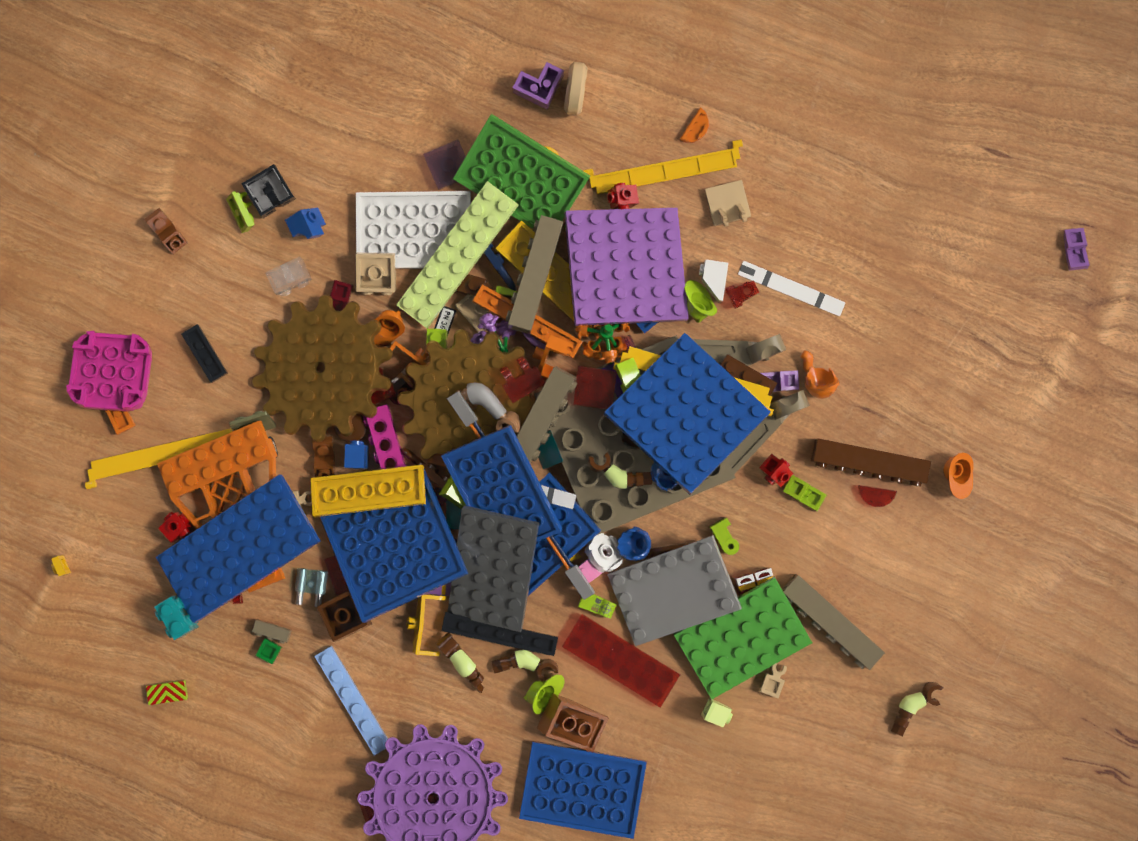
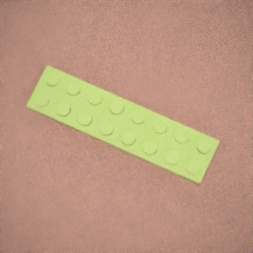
M487 181L402 296L397 306L428 328L519 204Z

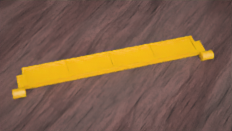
M742 139L732 141V149L594 175L593 169L583 171L590 175L591 188L596 187L598 195L608 193V190L617 183L639 187L736 168V160L741 159L739 147H743Z
M630 346L628 353H622L620 363L634 358L638 369L646 371L661 355ZM735 378L771 411L768 416L772 417L774 409L769 408L772 396L768 395L770 388Z
M232 429L91 461L92 469L87 470L89 481L85 482V487L87 490L96 488V480L158 466L157 463L231 433Z

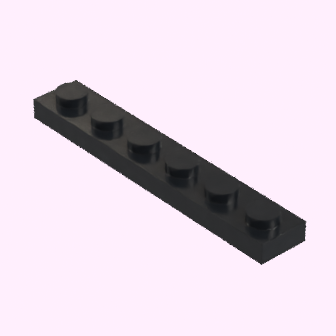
M445 612L441 631L551 656L555 655L558 641L557 636L526 629L518 632L473 621L468 617Z

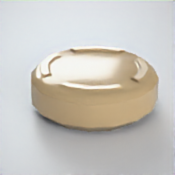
M573 62L569 66L564 111L567 115L577 116L582 112L588 68L581 62Z

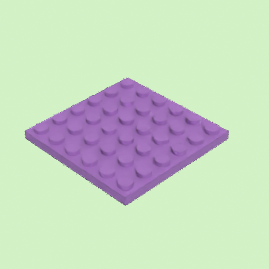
M678 208L565 211L575 326L687 321L689 319L687 298L684 290L685 278Z

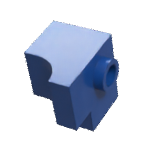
M318 207L300 210L285 219L292 237L305 235L307 239H312L324 235L321 227L325 226L326 223Z

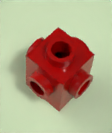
M625 183L614 184V187L608 190L607 195L610 208L622 210L639 204L637 186L626 185Z
M772 453L759 467L766 475L764 479L771 485L775 483L779 487H782L794 474L788 468L790 464L783 458L778 459Z
M171 512L164 518L165 522L158 529L170 542H175L180 538H185L190 533L189 529L193 525L183 513Z

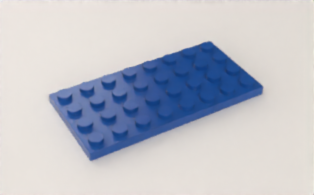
M279 474L156 556V559L177 596L183 602L191 621L197 623L321 540L285 478Z

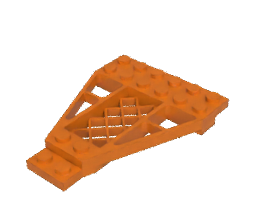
M257 421L157 463L170 499L198 529L203 526L200 523L201 520L208 517L215 518L221 514L225 502L234 505L241 500L242 495L248 496L255 491L248 472L249 468L269 461V481L275 478L276 457L278 455L271 438L268 439L262 421ZM230 477L228 484L220 481L222 479ZM235 477L243 482L240 489L232 486ZM218 484L226 487L223 496L215 493ZM202 489L210 512L196 518L183 504L180 497ZM230 489L238 493L235 502L227 499ZM216 498H218V499L221 500L219 506H218V503H217ZM279 568L247 589L248 592H253L285 579L282 568Z

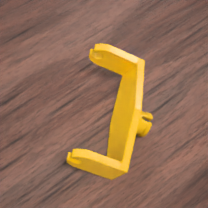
M424 594L418 597L416 617L407 618L409 623H406V628L414 629L412 653L416 655L440 656L439 651L421 650L420 645L424 625L425 599L446 600V596Z

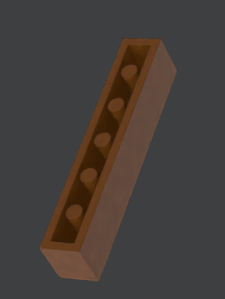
M819 438L815 439L811 461L816 462L815 466L827 468V465L835 466L834 470L845 472L846 468L852 469L853 474L864 475L865 472L872 473V477L883 479L884 476L891 477V481L902 483V480L910 481L909 485L921 487V484H927L931 461Z

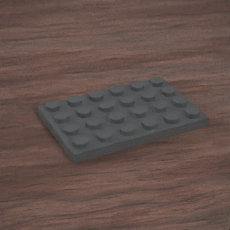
M464 505L461 512L457 547L468 574L452 581L447 612L468 617L473 621L521 632L524 624L539 522Z

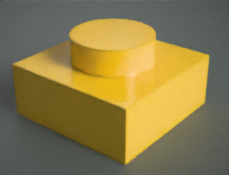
M64 555L51 559L52 570L58 577L71 573Z

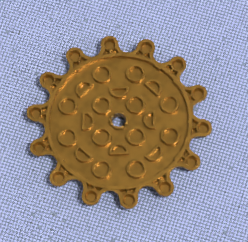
M322 295L319 298L317 308L313 311H308L301 301H296L291 305L292 318L288 323L284 324L277 319H273L268 323V329L273 334L271 345L255 348V357L264 361L266 367L262 374L253 378V386L256 389L269 390L270 399L263 406V411H266L269 416L283 412L286 415L284 431L288 435L296 434L301 426L306 425L311 429V437L315 442H322L325 439L327 429L331 426H336L343 436H350L354 431L352 419L356 414L361 413L367 418L376 416L377 408L372 403L371 396L375 391H387L390 389L391 381L380 374L379 366L383 362L389 361L393 356V352L388 347H377L375 345L374 338L381 331V323L377 320H372L367 324H361L358 321L360 305L357 302L351 301L342 311H336L333 308L331 296ZM323 362L325 370L319 373L316 367Z
M459 329L454 334V344L452 347L446 349L437 341L431 340L426 345V351L430 357L429 362L423 366L416 363H409L406 366V373L414 380L415 387L411 391L399 393L397 401L400 405L408 406L413 411V417L403 424L402 431L406 435L420 434L423 436L425 443L420 449L421 458L429 460L436 454H444L478 439L469 426H465L447 399L455 394L457 390L463 391L469 383H481L488 387L507 411H512L519 415L522 428L536 401L531 395V390L542 382V375L539 372L532 371L526 373L521 370L520 362L525 356V351L522 347L516 346L511 351L504 353L498 348L499 337L497 333L490 331L485 334L481 343L474 344L470 341L468 333L463 329ZM478 404L476 408L471 409L478 418L477 424L485 436L497 431L498 419L495 420L482 405Z

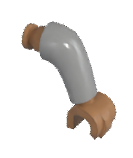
M469 383L463 391L457 390L466 402H471L473 405H482L495 420L498 419L497 430L504 428V423L512 426L515 433H519L521 429L519 415L515 412L507 411L488 387L481 383Z

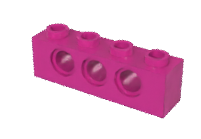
M389 405L376 407V416L373 418L363 416L365 426L370 428L371 434H368L370 444L374 445L376 452L373 453L376 464L380 463L381 470L388 469L386 461L392 458L396 462L394 468L406 467ZM378 422H383L385 424L384 431L377 432L375 425ZM384 440L390 442V448L387 451H383L380 446Z

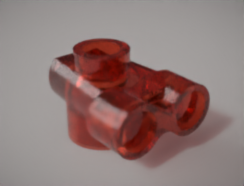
M754 280L736 287L731 285L725 288L734 309L743 306V302L759 293ZM744 288H749L750 294L746 295L743 291Z

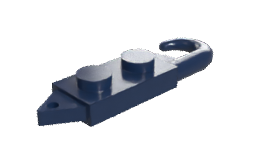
M490 243L484 254L511 290L517 291L515 283L502 265L504 260L499 253L494 254L492 251L494 246Z

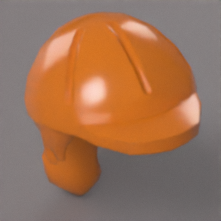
M804 350L800 357L803 359V369L806 372L804 382L806 390L816 398L824 399L830 397L840 384L838 378L831 368L827 371L824 368L813 367V355L811 352Z

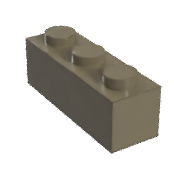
M256 620L252 632L257 636L262 637L264 635L267 636V639H277L279 643L285 644V642L289 641L292 630Z

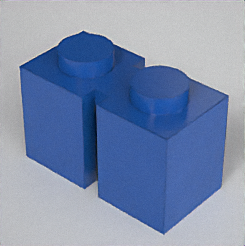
M350 441V444H345L344 468L368 469L369 446L364 445L362 441Z

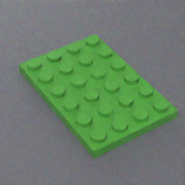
M491 114L453 179L476 194L480 192L488 181L519 204L512 216L520 221L522 220L533 229L535 221L540 220L541 215L563 221L565 211L570 210L590 175Z
M775 576L738 596L742 609L673 633L711 699L812 644L810 637Z

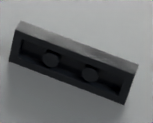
M199 324L181 334L210 383L228 374Z

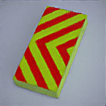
M186 680L146 686L148 705L188 699Z

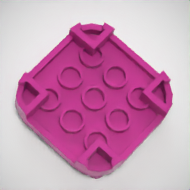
M86 331V334L80 336L77 341H74L69 385L66 386L67 393L75 404L86 409L125 412L140 409L143 406L148 392L152 362V350L143 338L133 333L132 335Z

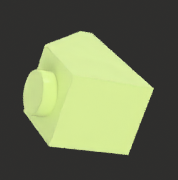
M710 697L701 713L704 720L724 727L725 723L729 724L733 716L730 707Z

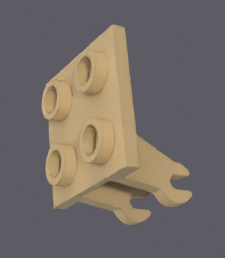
M742 180L705 189L714 226L723 224L726 227L729 226V222L741 219L743 222H746L747 218L751 217Z

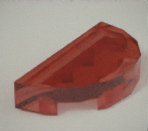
M858 485V492L862 500L867 505L873 507H884L890 504L897 493L894 490Z

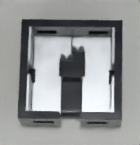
M275 164L241 183L263 219L274 213L277 206L282 205L284 207L296 199Z

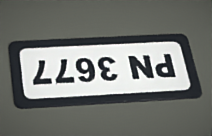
M444 306L440 311L434 329H446L449 334L456 310Z

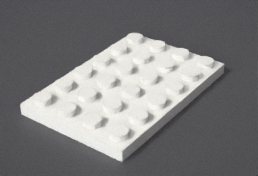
M471 191L357 192L356 253H395V269H423L471 204Z

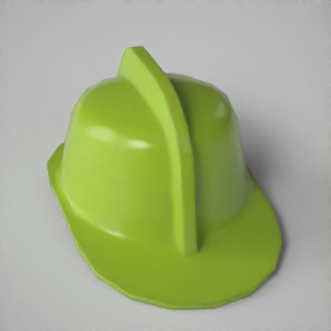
M687 281L684 290L688 298V314L697 323H700L708 316L715 315L717 308L707 289L697 281Z
M557 674L547 681H536L530 686L524 699L532 705L535 714L544 712L552 693L560 694L564 687V677Z

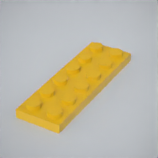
M521 220L495 249L523 274L525 270L522 267L525 256L529 257L530 250L527 249L530 238L534 239L536 233ZM555 252L543 294L574 322L569 264Z
M415 465L311 478L312 516L321 517L426 504L424 466Z

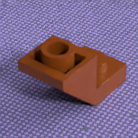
M160 208L144 219L172 254L188 243Z
M325 436L322 442L312 440L315 455L313 466L315 477L335 475V454L332 436Z

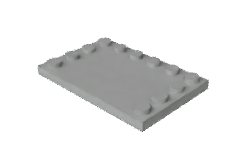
M713 535L607 574L635 646L742 609Z

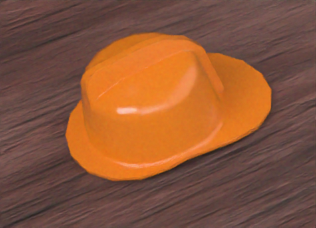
M399 310L382 311L374 319L381 323V331L374 338L375 345H388L405 332V326Z
M962 452L954 457H950L943 468L944 476L949 481L951 493L959 499L967 498L973 489V460L969 454Z

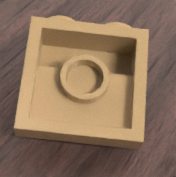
M357 252L356 292H361L363 295H371L373 292H381V295H391L392 292H395V253Z

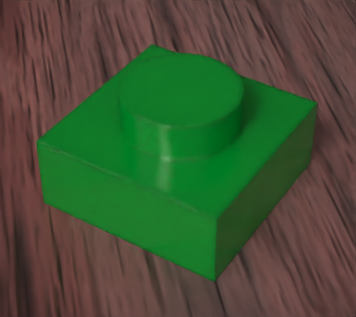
M264 638L255 656L273 665L282 646Z

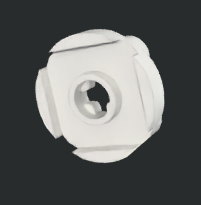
M605 533L596 535L588 542V546L585 548V553L590 562L600 573L615 570L623 561L617 550L619 545L617 539L611 535H604ZM604 550L608 552L606 556L603 553Z

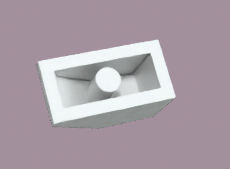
M705 260L704 264H700L699 275L702 276L701 281L715 300L721 303L724 297L728 263Z

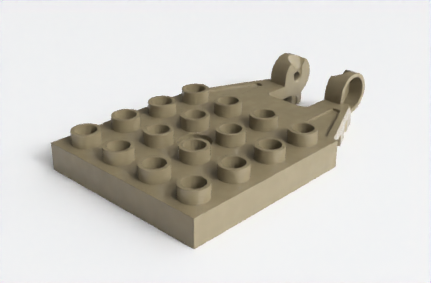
M780 334L761 342L692 339L720 365L727 354L750 366L759 361H767L770 357L786 350ZM677 335L642 350L662 356L678 340ZM608 364L576 376L575 382L577 386L573 393H568L566 397L568 402L564 410H559L557 414L559 419L554 428L550 427L549 430H551L562 456V464L576 494L578 503L602 530L598 533L601 534L736 478L734 474L791 413L810 405L804 390L788 397L783 396L780 400L771 403L769 408L774 409L772 417L767 416L691 495L679 484L675 485L673 489L665 491L660 489L653 481L652 485L636 486V484H633L632 487H627V489L617 488L604 476V471L595 472L589 467V456L594 457L595 464L601 466L605 464L603 456L607 452L611 459L610 465L614 464L621 470L632 472V475L636 472H651V467L654 463L640 448L637 449L636 446H630L626 442L623 443L624 433L604 415V412L618 399L601 372V369ZM639 370L640 375H642L645 371ZM541 391L534 393L536 400Z

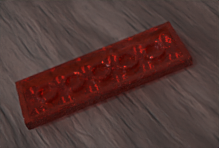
M584 614L580 615L562 645L564 649L660 708L680 677V674Z

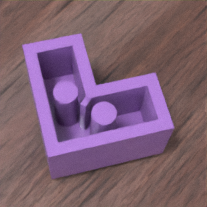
M546 62L539 79L521 71L513 86V93L548 109L564 77V70Z

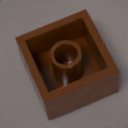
M350 591L317 606L333 642L340 641L372 625L371 620L365 623L361 621Z

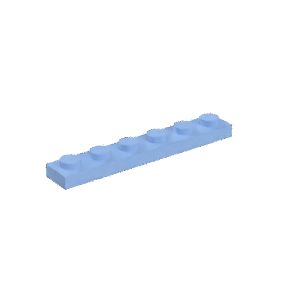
M330 646L314 656L373 755L386 749L385 742L388 739L334 648Z

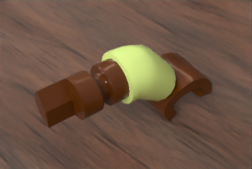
M608 452L603 456L605 464L601 466L595 464L594 457L589 456L588 464L591 470L595 472L604 471V476L614 487L627 489V487H632L633 484H636V486L652 485L651 472H636L632 475V472L621 470L614 464L610 465L611 459Z
M450 633L445 634L436 642V645L447 658H450L456 671L462 677L469 680L479 693H482L484 689L481 684L484 680L483 675L478 672L476 664L469 656L461 650L460 645Z
M528 650L515 651V654H511L509 658L504 656L491 661L494 674L510 670V667L513 666V668H525L533 672L537 670V676L543 682L545 674H543L542 670L545 667H550L554 673H558V665L554 660L544 659L540 662V658Z
M928 682L923 687L922 693L918 692L905 696L899 704L900 709L898 713L900 715L896 716L891 731L903 737L910 723L908 719H911L913 714H916L919 709L925 707L927 702L935 706L940 705L937 699L931 698L933 691L942 690L944 687L936 682Z

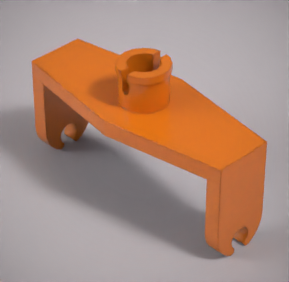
M550 335L545 350L536 346L532 358L541 360L538 372L542 375V378L548 379L554 368L546 364L550 350L563 356H569L572 351H568L567 348L573 350V345L570 342Z
M394 341L390 346L392 351L397 346L422 366L426 365L424 361L429 354L426 351L424 352L421 347L414 355L397 341Z

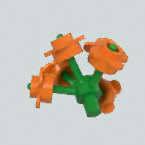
M628 323L576 326L578 339H581L582 336L588 337L590 333L594 334L597 339L596 342L588 341V343H582L584 348L583 354L595 360H605V363L609 364L617 362L616 358L621 357L618 354L626 351L627 345L623 344L621 337H612L613 330L616 332H622L623 330L628 332L630 330ZM605 341L607 351L601 352L602 358H600L598 354L601 351L599 343Z

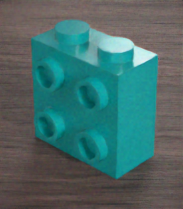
M177 595L169 597L154 607L156 609V617L160 622L163 621L166 626V634L169 638H173V640L182 638L199 628L197 623L191 621L190 615L187 614L183 602Z

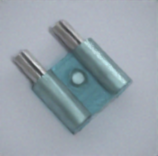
M297 568L295 584L297 605H302L304 592L316 594L315 607L322 604V597L326 592L328 571Z

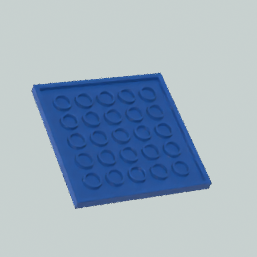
M684 333L604 412V415L691 495L771 411Z
M425 469L426 504L320 517L363 623L468 574Z

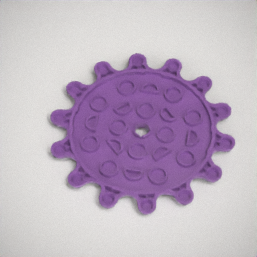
M418 724L413 729L414 737L412 742L406 745L400 743L397 738H388L385 742V747L389 752L388 760L385 763L370 761L365 767L366 773L375 780L374 787L369 791L360 792L357 797L359 804L370 806L374 811L373 818L363 826L364 833L369 836L377 833L383 834L386 837V841H477L481 834L497 835L500 832V825L492 819L491 811L494 807L504 806L508 802V796L505 792L496 791L492 787L493 779L502 773L501 764L498 762L482 763L480 753L484 749L483 740L475 738L469 744L461 745L457 741L458 730L454 725H447L440 737L432 738L429 736L427 728L422 724ZM434 792L439 798L437 802L430 803L427 800L428 795Z

